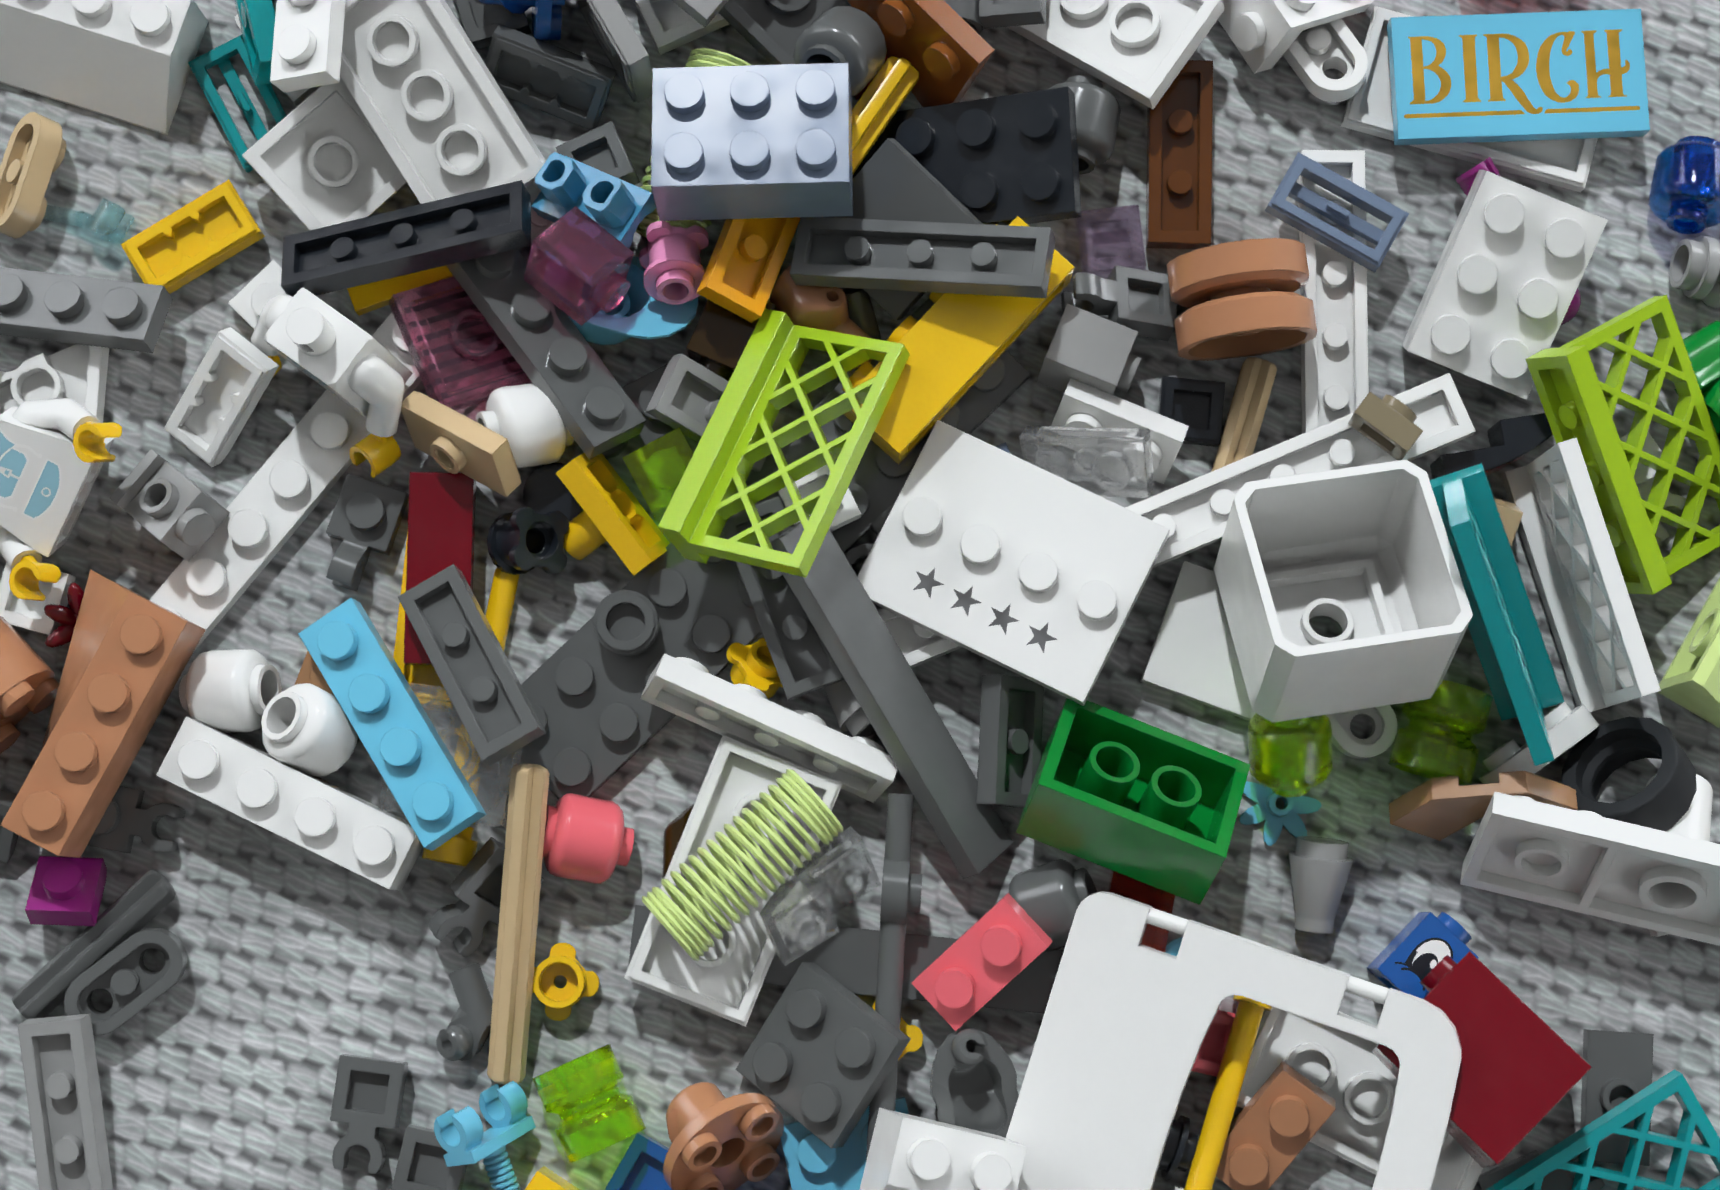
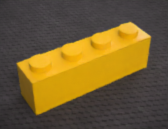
M1019 216L1009 224V226H1029ZM1054 249L1046 298L932 292L929 299L935 304L921 319L917 321L910 315L887 339L890 342L904 344L910 356L871 440L899 465L934 428L937 420H941L1070 283L1075 267ZM868 361L861 365L849 378L853 388L875 377L883 361H880L875 367ZM853 409L844 414L852 423L855 422L857 417Z

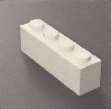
M185 717L156 774L389 890H402L423 848L408 821L325 780L287 766L272 758L267 752L190 717Z

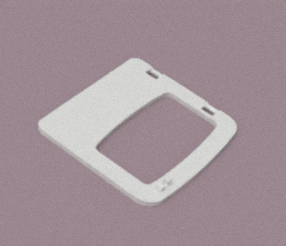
M1101 891L1093 893L1081 901L1076 910L1006 1135L1007 1139L1027 1146L1017 1190H1152L1180 1099L1202 1042L1222 1000L1232 995L1243 996L1392 1049L1398 1056L1400 1068L1393 1110L1372 1190H1431L1450 1117L1462 1059V1047L1456 1027L1440 1008L1419 997L1392 988L1388 989L1353 977L1346 972L1191 919L1187 920L1152 908L1150 905L1112 892ZM1147 923L1183 935L1177 956L1141 944ZM1345 992L1384 1005L1377 1026L1339 1013Z

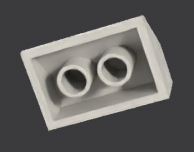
M0 0V83L168 135L191 71L188 62L196 57L208 20L194 0Z

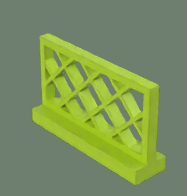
M1667 295L1654 296L1561 347L1543 349L1525 359L1556 444L1573 438L1578 440L1629 594H1656L1672 584L1670 575L1720 547V525L1712 530L1697 525L1706 494L1715 498L1720 511V443ZM1650 318L1658 337L1652 357L1634 349L1641 323ZM1598 346L1614 353L1605 383L1598 380L1589 355V351ZM1630 361L1648 370L1639 400L1621 392ZM1664 378L1674 382L1679 396L1673 416L1655 408ZM1617 404L1635 412L1626 443L1620 440L1613 421ZM1651 420L1669 428L1660 459L1642 451ZM1685 436L1695 441L1699 452L1694 475L1676 467ZM1638 462L1656 470L1647 501L1641 498L1634 479ZM1672 479L1690 486L1681 517L1663 509ZM1660 521L1677 528L1670 554L1664 558L1655 537Z
M764 309L762 317L759 318L658 528L685 559L707 563L709 557L714 556L806 578L910 356L904 344L794 325L786 312ZM810 348L828 352L831 361L799 378V369ZM870 359L883 361L875 377L853 388L847 374L848 371ZM839 377L846 393L813 410L807 394ZM799 399L805 415L774 432L772 426L780 409ZM853 409L857 418L851 430L828 443L821 426ZM813 431L820 448L788 465L781 448ZM772 454L779 470L748 487L746 480L754 463ZM827 464L830 475L825 486L802 499L795 481ZM786 487L793 504L761 521L755 503ZM746 509L752 527L729 539L719 538L728 518ZM801 521L804 531L793 554L773 550L769 537Z

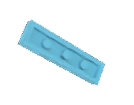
M349 598L298 633L424 848L432 851L487 815L360 602Z

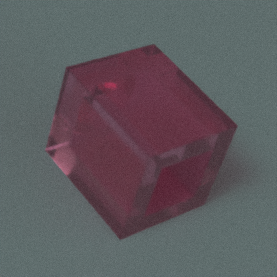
M575 206L533 240L524 280L582 326L600 310L608 313L623 300L630 287V282L626 278L634 252Z

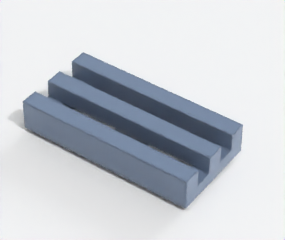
M1299 152L1265 209V212L1374 273L1381 265L1409 213ZM1299 175L1388 224L1385 231L1350 213L1349 210L1333 201H1329L1298 184L1296 181ZM1287 196L1373 243L1376 247L1372 249L1286 201Z

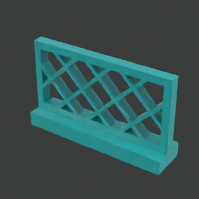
M1480 463L1429 480L1473 613L1468 628L1501 721L1518 717L1535 766L1554 761L1543 708L1563 703L1564 698L1483 464Z
M1674 1069L1486 1190H1541L1543 1178L1557 1168L1576 1172L1571 1190H1587L1590 1176L1619 1182L1617 1190H1633L1634 1186L1651 1190H1720V1175L1699 1189L1680 1185L1689 1150L1709 1155L1720 1173V1138L1685 1077ZM1674 1094L1683 1109L1677 1137L1648 1131L1654 1106ZM1635 1119L1633 1127L1625 1126ZM1694 1130L1702 1143L1692 1141ZM1612 1133L1631 1137L1622 1172L1593 1166L1599 1141ZM1645 1141L1674 1147L1665 1182L1637 1176ZM1580 1154L1578 1162L1570 1161Z

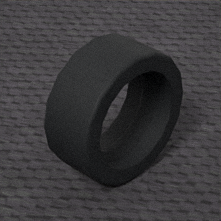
M1629 716L1602 724L1573 747L1562 768V784L1576 790L1577 811H1592L1602 817L1661 831L1671 829L1689 810L1697 791L1696 769L1670 729L1652 718ZM1639 759H1662L1656 777L1643 791L1627 800L1613 803L1596 802V797L1602 783L1616 769L1628 762Z

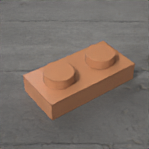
M1282 1061L1231 1122L1216 1177L1233 1190H1268L1336 1110L1335 1099L1286 1062Z

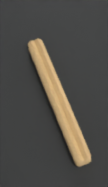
M517 764L512 767L510 773L487 1067L488 1077L494 1083L505 1085L511 1081L519 1084L526 1077L550 775L547 768L538 764Z

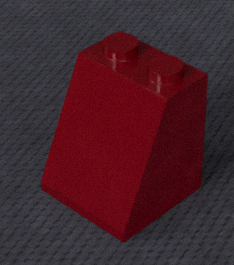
M1470 951L1458 963L1446 955L1420 982L1429 992L1423 999L1440 1008L1456 1027L1462 1047V1059L1446 1131L1482 1168L1495 1166L1520 1143L1592 1067ZM1378 1044L1372 1050L1373 1054L1398 1079L1400 1068L1398 1056L1392 1049Z

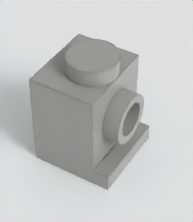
M152 449L110 496V499L115 504L124 509L159 541L188 562L202 545L210 539L213 532L230 513L191 479Z

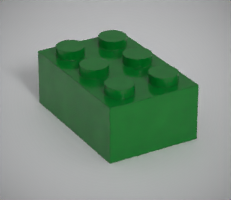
M1066 698L1045 745L1016 833L1200 905L1226 859L1251 764L1087 700L1085 705L1082 706Z

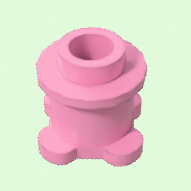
M666 221L651 223L646 229L647 247L643 248L639 253L640 264L646 269L643 281L645 290L648 295L657 301L671 305H680L694 300L700 296L696 292L705 272L699 255L701 250L709 244L708 232L703 227L696 225L682 228L671 226Z

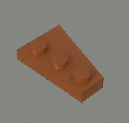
M847 0L852 7L866 12L877 22L885 36L886 56L888 58L891 56L903 57L919 72V80L911 92L922 107L960 102L995 50L944 0Z

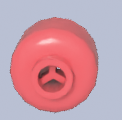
M568 793L563 795L556 802L555 806L547 805L543 857L545 867L550 874L572 880L601 884L611 877L616 865L625 867L628 865L634 844V829L624 827V814L617 803Z

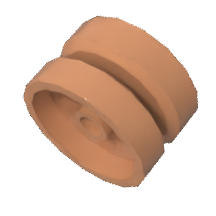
M1283 238L1247 239L1196 249L1180 255L1167 263L1171 301L1189 308L1174 320L1179 357L1188 360L1214 361L1264 355L1305 344L1317 335L1313 300L1294 293L1307 283L1309 279L1304 243L1294 239Z

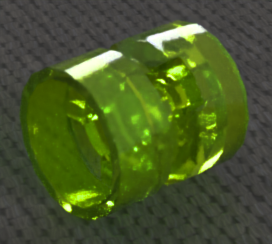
M1443 680L1431 699L1404 703L1402 712L1409 719V724L1406 727L1397 729L1388 764L1401 771L1430 779L1458 776L1459 785H1471L1480 752L1472 743L1474 735L1485 732L1493 697L1473 687Z
M607 1044L532 1078L546 1112L558 1114L561 1119L554 1131L568 1164L614 1145L647 1128L633 1095L620 1093L618 1086L624 1078V1074L611 1044Z

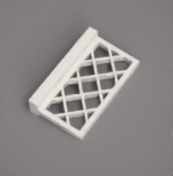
M1577 438L1557 443L1526 466L1501 474L1509 502L1515 503L1523 512L1518 530L1576 706L1584 704L1589 712H1593L1661 691Z

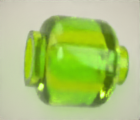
M1255 713L1248 722L1250 774L1258 783L1271 788L1279 796L1299 797L1307 794L1310 788L1323 783L1332 772V726L1330 719L1326 715L1272 723Z

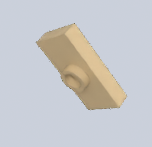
M413 391L402 401L401 412L415 448L432 456L443 469L452 474L461 472L505 497L521 484L520 474L507 438L421 392Z

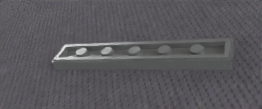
M801 521L770 542L773 550L793 554L804 531ZM828 530L806 578L784 572L782 574L962 878L965 879L978 875L1013 843V840L992 805L976 804L977 779L840 546L831 531Z

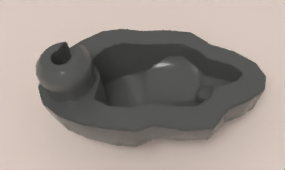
M962 1027L956 1032L950 1033L937 1050L930 1077V1095L937 1105V1120L1006 1138L1019 1097L1017 1074L1005 1050L991 1035L978 1028Z

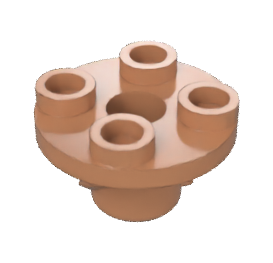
M699 1082L680 1091L669 1104L666 1112V1122L669 1139L672 1144L664 1160L663 1175L671 1190H735L748 1180L750 1182H758L765 1179L778 1166L780 1156L775 1150L783 1134L784 1120L779 1109L767 1096L759 1093H743L725 1098L716 1085L709 1082Z

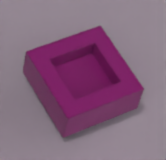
M39 856L25 908L30 924L95 926L107 878V867L104 859Z

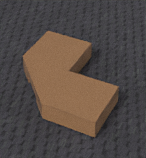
M1527 771L1500 772L1499 783L1459 786L1458 776L1431 778L1389 803L1390 824L1441 841L1481 819L1487 810L1494 792L1512 796L1523 795L1537 802L1577 811L1576 790Z

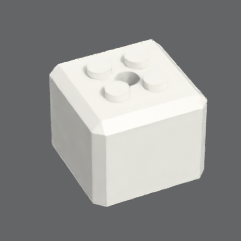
M1399 460L1250 481L1243 485L1233 499L1215 562L1214 573L1252 711L1273 723L1431 699L1444 679L1473 613L1427 471L1408 460ZM1316 616L1331 617L1340 624L1343 633L1337 637H1323L1311 628L1309 620Z

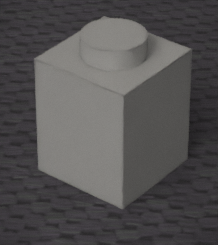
M1067 303L1036 382L1065 393L1070 378L1112 395L1115 389L1127 393L1141 360L1140 357L1130 354L1138 331Z

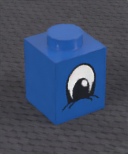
M1419 912L1373 960L1367 969L1388 989L1392 988L1423 999L1429 992L1420 982L1446 955L1450 956L1456 963L1469 951L1476 958L1479 957L1466 946L1472 938L1455 919L1445 912H1441L1438 917L1432 912Z

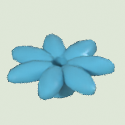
M1272 762L1267 763L1264 771L1266 787L1258 783L1246 781L1243 794L1258 804L1253 805L1241 814L1240 823L1251 825L1265 820L1263 837L1264 842L1268 846L1276 843L1283 826L1296 838L1307 836L1305 825L1298 814L1313 813L1322 807L1317 799L1298 796L1308 779L1307 772L1304 770L1298 771L1283 783L1278 767ZM1277 798L1284 801V808L1282 810L1278 809L1275 805Z

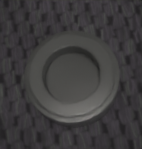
M620 590L609 594L600 602L594 614L593 626L598 640L607 650L620 656H635L646 651L656 640L659 632V616L647 597L636 591Z

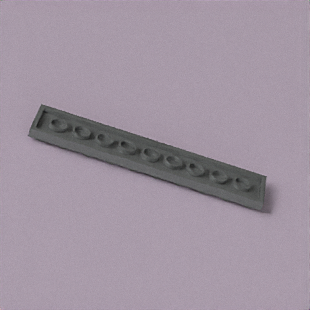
M928 299L911 316L919 321L935 303ZM1006 350L940 421L970 435L1029 379L1030 373ZM872 359L869 363L875 367L880 361ZM840 382L813 410L844 394L842 383ZM843 414L821 426L829 443L849 432L854 423ZM932 430L899 465L870 439L848 487L861 512V518L831 532L844 555L871 530L870 523L896 502ZM812 431L781 448L789 465L820 447ZM772 454L766 457L760 471L751 470L746 480L748 487L779 470ZM778 492L760 500L755 505L779 496ZM722 530L719 538L727 539L724 530ZM670 543L666 547L667 552L640 571L621 589L636 591L644 595L651 601L658 613L659 632L654 643L646 651L635 656H620L610 652L601 644L595 634L593 616L521 684L546 734L514 753L525 764H538L548 769L550 773L548 789L558 800L568 793L591 797L676 716L667 710L640 699L650 675L664 653L674 658L686 657L704 665L708 669L709 674L717 677L731 663L727 659L726 652L732 643L738 642L743 645H750L762 634L735 561L710 556L707 563L688 560Z

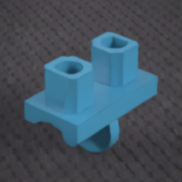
M557 152L552 153L535 177V184L541 192L531 205L538 216L585 236L588 241L600 247L607 246L623 254H626L632 245L634 233L640 222L656 208L652 192Z

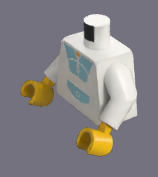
M301 288L294 297L284 294L272 298L262 310L251 337V343L279 365L274 376L282 368V363L278 357L279 354L366 417L365 426L371 434L349 449V455L352 463L356 466L368 460L371 465V477L375 478L401 457L400 447L393 438V435L398 430L405 390L404 384L412 375V372L374 337L307 289Z
M70 398L26 401L19 407H11L0 415V553L12 570L9 585L13 595L19 599L44 601L46 597L39 589V580L51 583L59 581L61 577L59 567L54 564L42 563L41 554L49 557L66 543L103 463L115 461V455L110 454L109 450L114 439L122 435V427L118 423H101L97 417Z

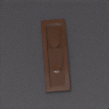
M1188 60L1155 108L1147 107L1146 248L1200 249L1211 245L1213 61Z

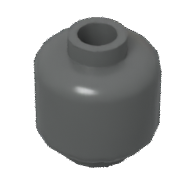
M836 6L820 14L804 30L796 41L793 58L795 64L848 63L851 95L853 97L858 95L881 70L885 62L887 47L885 36L879 25L866 12L852 6Z
M1076 75L1069 77L1064 83L1053 85L1049 89L1068 86L1075 93L1079 174L1081 175L1092 172L1095 166H1099L1110 159L1115 147L1121 108L1115 96L1103 89V84L1099 80L1089 76Z
M1057 859L1020 872L1012 878L1009 884V894L1053 940L1050 946L1042 953H1048L1065 947L1078 906L1086 897L1097 893L1088 871L1085 868L1076 870L1070 862L1063 859Z

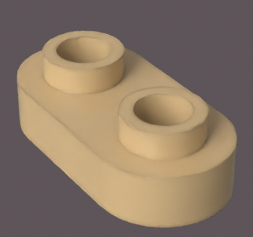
M36 112L26 114L18 122L10 136L0 165V233L15 239L22 237L28 231H34L41 224L46 213L47 201L44 196L51 175L60 166L66 153V141L62 138L61 125Z

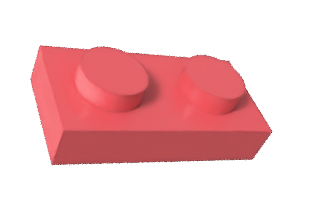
M1007 893L921 972L911 984L956 1032L1044 952L1053 940L1026 913L1017 901Z

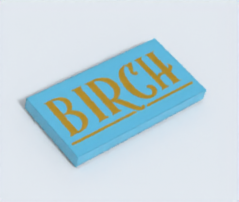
M1641 9L1392 17L1387 23L1394 145L1644 137L1650 131Z

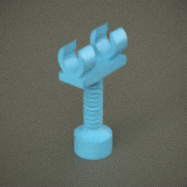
M511 1081L502 1087H499L497 1083L481 1092L479 1107L485 1120L492 1125L486 1131H483L479 1115L470 1106L455 1113L453 1108L436 1118L434 1132L441 1147L447 1151V1154L443 1155L447 1167L475 1164L484 1159L483 1163L486 1165L485 1169L488 1171L489 1181L493 1183L491 1185L492 1189L521 1190L518 1188L519 1183L516 1182L517 1177L514 1176L515 1171L512 1169L513 1166L510 1163L509 1154L505 1151L507 1149L506 1145L536 1128L532 1116L526 1115L528 1107L527 1098L522 1088L516 1082Z

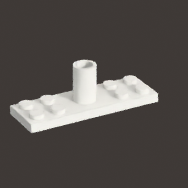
M1696 774L1697 791L1689 810L1667 831L1602 817L1592 811H1576L1537 802L1523 795L1512 796L1494 792L1463 861L1460 884L1720 946V844L1710 842L1713 789L1706 779ZM1656 775L1649 779V781L1646 784V787L1656 777Z

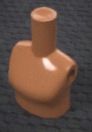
M791 266L780 275L773 287L770 302L776 304V311L786 312L794 325L871 338L849 318L847 296L842 288L796 285L790 276Z

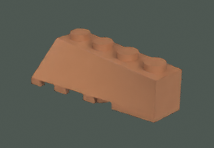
M90 569L41 752L0 826L57 856L80 858L206 629Z

